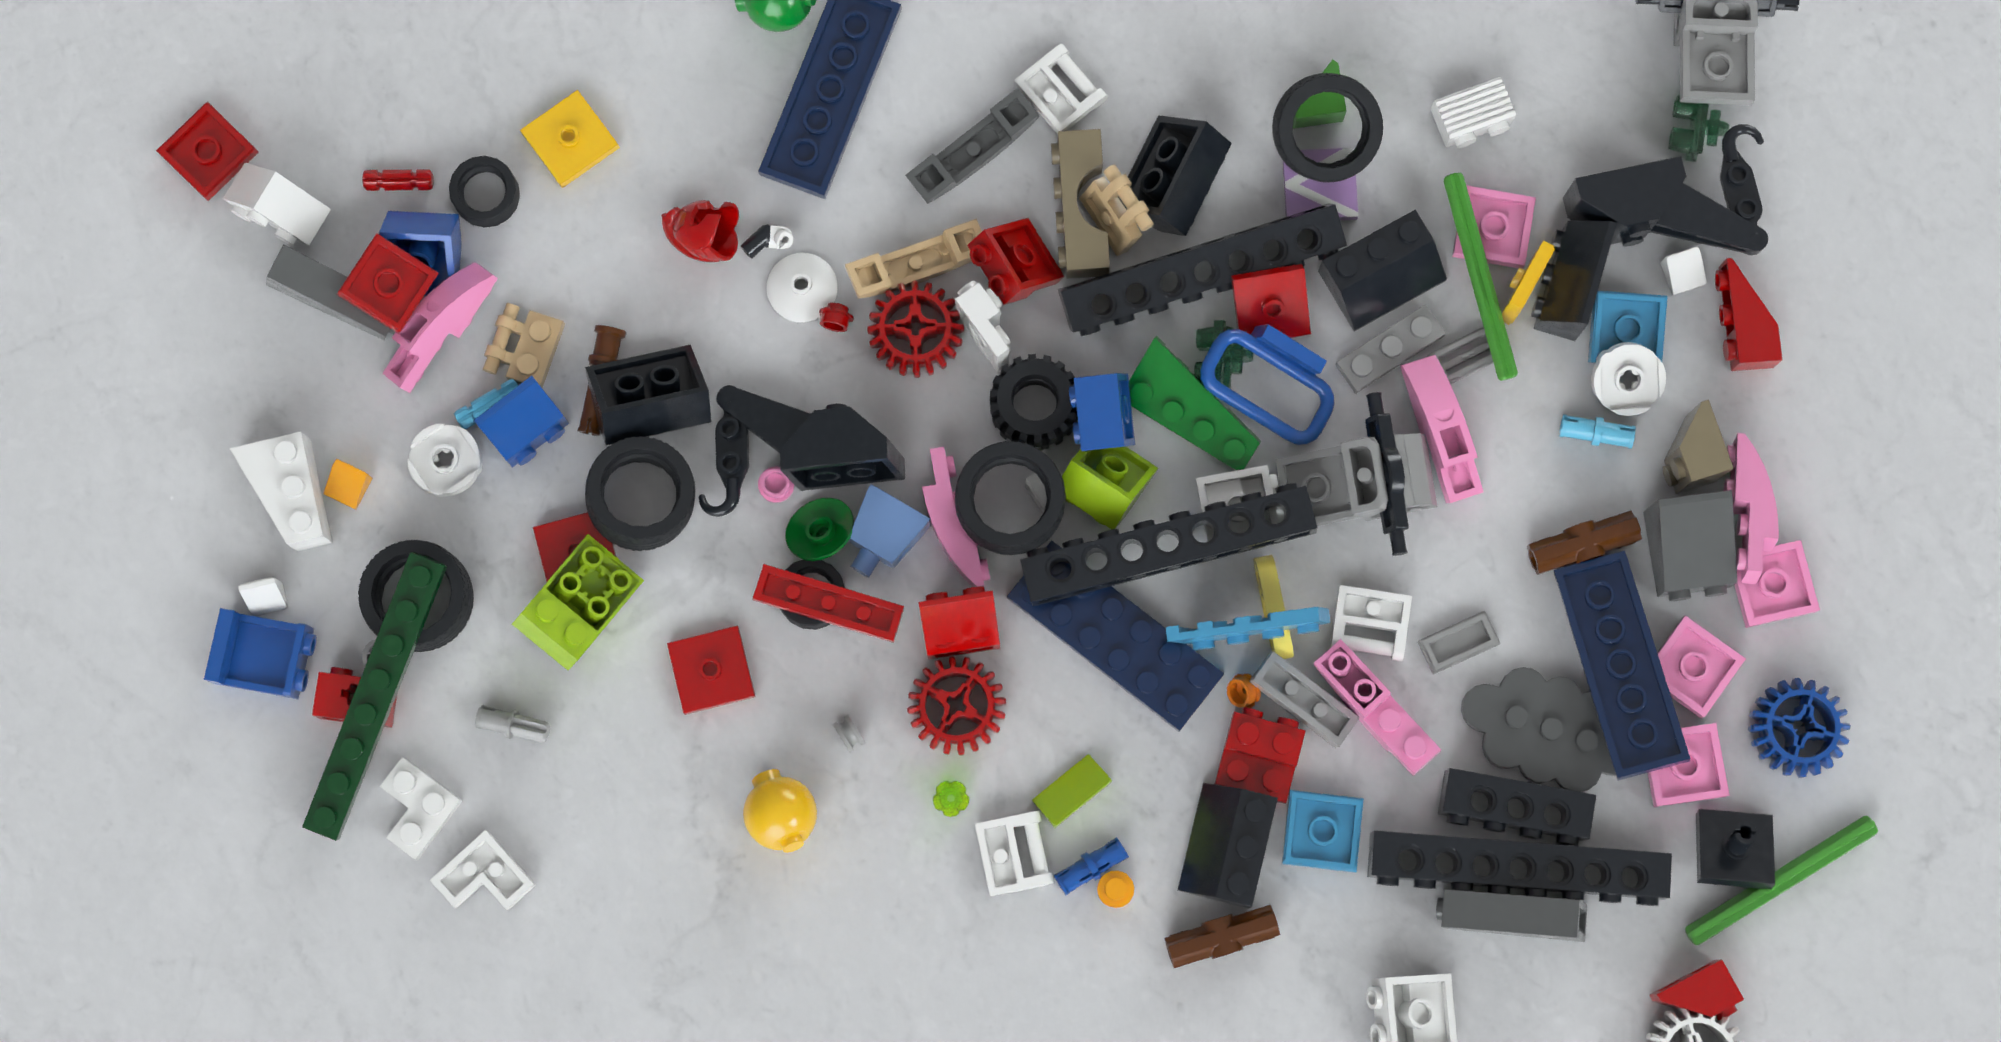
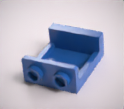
M220 608L204 680L217 685L299 699L300 691L304 692L308 683L309 672L305 670L308 656L313 655L316 648L317 637L313 634L314 628L303 623H288L240 614L234 610Z

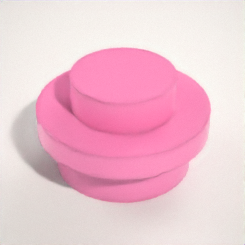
M775 466L766 469L760 475L758 489L762 497L767 501L780 503L792 495L794 484L780 470V467Z

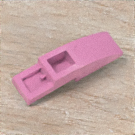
M474 262L459 270L433 289L418 304L399 334L395 332L392 336V339L399 343L400 347L382 374L401 389L411 393L416 383L422 378L425 369L436 352L442 347L447 335L450 333L460 338L466 327L470 325L473 316L484 299L490 294L498 278Z
M1436 355L1401 365V371L1420 433L1426 436L1445 502L1453 503L1483 493L1474 459L1478 458L1468 426L1451 384Z
M1737 433L1733 444L1726 447L1733 469L1730 471V479H1725L1723 491H1732L1733 513L1739 514L1737 535L1743 536L1742 548L1737 549L1736 565L1737 570H1741V583L1756 584L1763 572V551H1772L1779 539L1778 514L1772 485L1759 454L1746 434Z
M944 447L930 449L936 484L924 486L922 491L932 527L944 552L961 576L972 587H984V581L990 580L987 558L979 559L978 544L967 535L956 515L955 491L952 492L950 478L957 477L953 456L946 457Z
M1341 639L1314 662L1313 665L1345 705L1360 717L1358 720L1387 752L1390 751L1412 776L1418 773L1441 752L1438 745L1392 698L1391 692Z

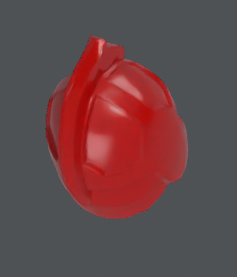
M699 200L685 205L681 209L674 207L668 213L661 215L667 239L678 251L687 257L702 262L728 261L735 255L738 247V238L734 228L739 221V210L734 203L724 202L720 208H715L709 200Z

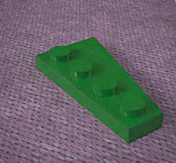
M1156 336L1129 380L1131 406L1234 470L1245 469L1260 445L1261 440L1229 408L1227 409L1212 395L1189 368Z

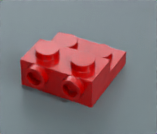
M1029 218L984 229L967 245L970 249L972 263L981 267L989 280L988 288L1000 298L1003 305L1026 299L1034 291L1056 285L1065 277Z
M1243 707L1241 713L1234 711L1214 784L1277 797V802L1286 804L1306 730L1298 729L1300 722L1293 719L1278 717L1277 723L1262 719L1264 713L1252 708Z

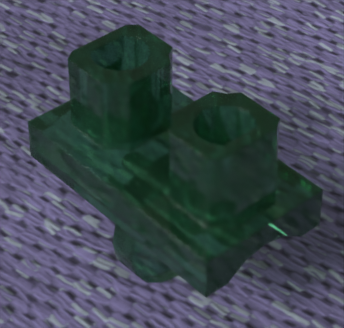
M1677 95L1672 115L1675 118L1689 119L1690 127L1689 129L1673 127L1669 136L1668 149L1686 153L1685 161L1696 162L1698 154L1703 152L1705 135H1707V146H1717L1718 136H1724L1730 129V125L1720 121V110H1711L1710 119L1707 120L1709 104L1680 102V95Z
M1214 320V327L1197 329V349L1208 351L1220 333L1234 328L1226 326L1225 320ZM1237 343L1228 345L1216 366V379L1231 389L1232 374H1242L1243 363L1252 362L1254 353L1245 350L1244 347ZM1196 362L1194 365V375L1202 383L1200 373L1202 362Z

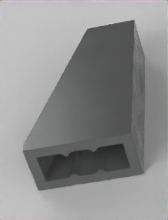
M283 244L267 275V286L382 340H385L388 332L393 335L395 334L387 326L336 295L347 279V276Z
M1444 889L1443 898H1438L1436 918L1437 920H1442L1441 927L1452 930L1585 942L1587 904L1574 899Z

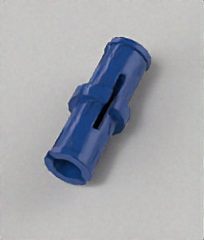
M1116 837L1090 854L1087 852L1082 854V859L1053 876L1066 896L1093 878L1095 881L1100 879L1103 872L1129 858Z

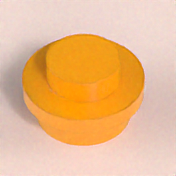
M1122 871L1107 872L1099 880L1097 886L1098 896L1109 907H1123L1131 901L1134 895L1133 881Z

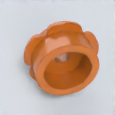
M1237 674L1228 683L1227 696L1236 707L1252 708L1255 706V702L1260 700V689L1249 682L1252 678L1251 674Z

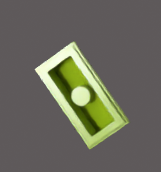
M1087 754L1033 798L1032 801L1051 825L1056 828L1112 783V780L1096 761Z

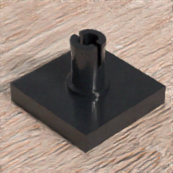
M1698 809L1696 813L1697 883L1772 890L1775 885L1773 815Z

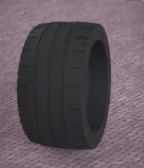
M1319 73L1299 80L1284 93L1274 112L1272 134L1278 154L1294 172L1318 182H1338L1355 176L1373 160L1382 141L1383 119L1376 99L1363 84L1345 75ZM1322 92H1335L1350 99L1358 109L1362 121L1361 138L1356 148L1344 159L1333 163L1315 162L1306 157L1297 147L1293 136V121L1300 105L1311 96Z
M642 436L619 440L603 450L589 470L585 485L587 512L598 532L612 544L618 545V547L633 551H648L662 547L674 540L690 520L695 502L693 474L684 457L674 447L666 442L664 443L662 440ZM637 462L650 463L662 468L672 478L676 488V502L671 513L662 521L649 526H631L616 519L609 512L606 505L604 488L609 476L619 467Z
M1014 441L991 444L973 455L965 464L958 477L955 488V505L958 519L967 535L975 543L991 552L1002 555H1018L1040 547L1055 533L1064 514L1066 493L1061 473L1055 463L1044 452L1032 445ZM1006 464L1025 466L1036 473L1045 487L1047 497L1044 513L1037 523L1023 532L1012 534L995 531L986 525L976 512L974 503L976 485L983 475L996 466Z
M422 540L400 541L379 551L369 561L365 571H363L358 590V601L362 616L373 633L378 635L386 615L382 605L384 587L392 574L406 565L410 552H415L447 565L445 575L451 587L449 607L438 622L422 630L414 652H425L441 648L453 641L463 631L467 621L470 619L474 594L469 574L454 555L435 543Z

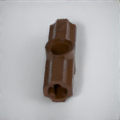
M1632 510L1594 522V520L1586 521L1563 530L1561 534L1529 544L1527 546L1528 557L1532 568L1537 575L1573 563L1578 564L1606 555V552L1635 544L1642 540L1641 528Z
M1270 904L1236 916L1229 914L1201 923V927L1169 935L1164 940L1173 968H1177L1209 957L1215 959L1244 950V946L1260 943L1279 936L1280 931Z

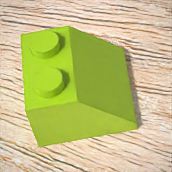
M1128 447L1081 451L1080 449L1062 475L1066 493L1065 500L1092 516L1098 523L1107 526L1111 530L1116 529L1155 475L1158 467Z

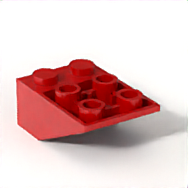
M983 586L963 589V595L948 597L947 592L928 594L925 596L926 601L918 602L928 660L1000 649L993 590L985 592Z

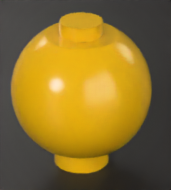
M770 769L759 773L752 779L754 789L751 790L745 800L743 808L745 827L750 836L763 847L772 850H783L785 853L796 851L804 845V841L810 836L817 820L815 799L804 784L790 777H781L777 769Z

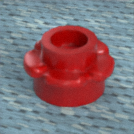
M828 303L827 307L819 310L821 316L820 325L825 329L835 332H846L849 322H853L854 317L848 313L849 308L840 303Z

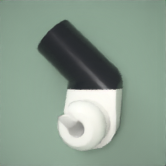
M766 224L753 233L740 247L747 256L753 259L765 247L775 249L789 248L793 244L794 236L787 227Z

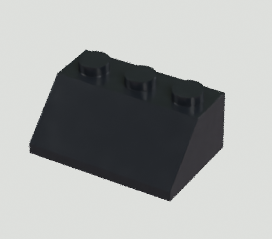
M1158 115L1128 175L1132 183L1130 188L1137 199L1144 201L1149 211L1147 214L1154 223L1152 228L1158 231L1181 236L1187 235L1225 160V156L1232 143L1207 121Z
M1416 209L1322 260L1318 270L1354 332L1447 280L1434 239Z
M1568 220L1562 231L1556 229L1551 242L1555 249L1552 264L1547 263L1540 282L1546 285L1543 297H1536L1531 312V317L1536 318L1535 330L1575 341L1587 327L1617 223L1612 221Z
M691 344L585 367L597 422L605 445H611L625 438L658 435L711 422L709 390Z
M1203 783L1177 891L1248 909L1251 908L1278 798L1245 789Z

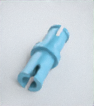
M1563 414L1559 437L1591 441V445L1594 446L1604 443L1632 449L1636 426L1604 422L1602 417H1596L1595 420Z

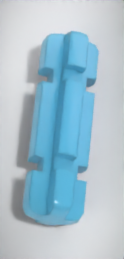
M510 379L500 385L501 389L497 390L494 388L470 402V407L465 405L455 411L454 415L459 425L464 429L475 425L474 420L519 386L514 379Z

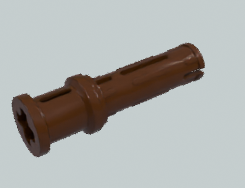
M595 325L594 332L597 333L593 354H590L588 357L589 365L618 360L621 339L626 337V331L605 325ZM588 384L580 425L577 431L587 435L592 433V436H600L601 432Z

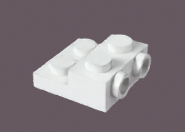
M971 281L957 292L959 296L955 298L956 310L960 314L961 323L964 324L966 330L998 373L1004 365H1009V352H1011L1008 346L1011 341L1000 327V316L1002 313L999 308L1002 305L990 288L985 291L980 283Z
M1268 465L1196 478L1202 512H1205V506L1212 503L1225 501L1226 506L1240 503V497L1247 494L1261 492L1262 497L1275 494V488L1279 487L1276 474L1269 475ZM1270 507L1264 513L1265 519L1272 524H1278L1285 519L1283 510H1276V507ZM1235 516L1228 523L1229 528L1235 533H1243L1250 526L1248 520L1242 516ZM1204 525L1208 542L1213 538L1214 532L1209 526Z
M1451 973L1371 979L1372 986L1366 992L1367 1004L1370 1009H1374L1375 1024L1371 1026L1369 1032L1371 1042H1457Z

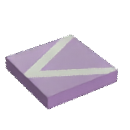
M1354 148L1301 150V152L1315 162L1333 163L1344 159ZM1283 161L1286 217L1330 203L1336 205L1340 220L1358 219L1356 175L1338 182H1318L1297 174Z

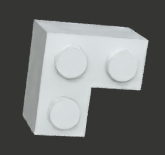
M244 163L223 198L234 206L231 212L248 222L252 220L263 227H266L267 224L277 229L274 235L292 246L296 241L310 245L331 210L276 171Z

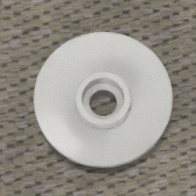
M796 253L781 259L773 267L768 276L766 289L771 306L781 317L796 323H808L821 318L819 313L821 308L827 307L828 303H835L838 283L833 269L825 260L809 253ZM799 279H804L808 282V286L804 290L795 288V283Z

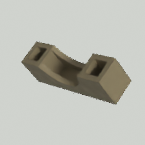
M1101 129L1058 131L1057 143H1051L1052 165L1059 164L1060 177L1053 178L1054 199H1061L1062 212H1055L1056 232L1063 233L1064 246L1058 247L1059 268H1066V279L1098 277L1110 272L1108 232L1093 227L1083 218L1077 205V197L1082 187L1090 179L1102 174Z

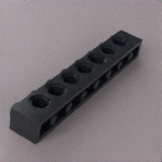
M1328 203L1057 290L1070 331L1073 333L1079 331L1080 336H1086L1100 331V324L1114 321V325H1121L1135 320L1134 314L1144 310H1148L1149 315L1169 309L1168 303L1182 299V303L1186 304L1202 299V292L1216 288L1217 293L1233 289L1232 275L1297 264L1305 266V259L1318 256L1319 261L1324 260L1339 252L1338 249L1347 246L1336 205ZM1303 229H1309L1313 234L1312 244L1302 249L1297 243V236ZM1274 239L1279 245V253L1275 258L1268 260L1263 254V246L1267 241ZM1241 250L1245 255V264L1239 270H1232L1229 266V257L1234 251ZM1207 261L1211 266V275L1204 281H1198L1194 274L1195 267L1198 263ZM1168 272L1175 273L1178 279L1177 286L1172 291L1164 292L1160 286L1161 277ZM1133 283H1140L1144 290L1143 297L1138 302H1129L1126 298L1127 288ZM1098 294H1106L1110 300L1109 308L1103 313H1095L1091 306L1093 298Z
M1296 483L1285 484L1275 488V494L1262 497L1261 492H1255L1240 497V503L1226 506L1225 501L1205 506V512L1191 515L1190 511H1181L1168 516L1169 521L1159 524H1155L1154 520L1139 522L1133 525L1134 530L1121 534L1119 529L1099 533L1097 535L1098 539L1084 543L1083 538H1078L1062 543L1063 549L1051 552L1048 551L1047 547L1031 550L1026 553L1027 558L1020 559L1031 604L1034 607L1316 534L1318 527L1307 487H1297ZM1270 507H1278L1283 510L1285 519L1278 524H1272L1265 519L1264 513ZM1235 516H1242L1248 520L1250 526L1243 533H1235L1229 528V521ZM1201 525L1209 526L1213 530L1214 536L1208 542H1199L1193 536L1195 528ZM1166 534L1175 536L1179 542L1178 546L1170 552L1161 550L1157 545L1159 538ZM1128 544H1137L1142 548L1143 553L1139 559L1129 561L1122 556V550ZM1093 553H1102L1107 558L1106 565L1100 570H1092L1086 565L1087 558ZM1058 562H1066L1071 566V573L1065 579H1056L1051 575L1052 567Z
M1372 831L1369 838L1367 877L1377 878L1376 884L1385 886H1399V880L1414 881V888L1436 889V883L1451 884L1450 890L1473 892V885L1488 886L1487 893L1510 894V888L1525 889V896L1547 897V891L1562 892V899L1584 900L1585 894L1599 895V902L1621 903L1622 897L1636 898V905L1659 906V900L1670 898L1672 853ZM1403 850L1412 852L1416 857L1417 863L1412 871L1404 870L1399 865L1398 857ZM1440 853L1448 854L1453 860V869L1449 874L1440 872L1436 867V857ZM1477 856L1485 857L1490 863V871L1485 877L1477 875L1473 870V861ZM1514 859L1522 860L1527 866V874L1523 879L1515 878L1510 872V864ZM1551 862H1557L1563 867L1564 876L1560 882L1552 881L1547 874V868ZM1589 864L1596 866L1600 870L1601 879L1597 885H1592L1585 879L1584 871ZM1626 867L1633 869L1637 873L1638 882L1633 888L1627 887L1622 881V872Z

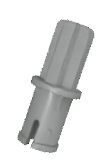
M481 705L475 719L476 728L503 733L509 739L517 736L543 743L546 742L550 733L548 722L519 715L517 710L507 712Z

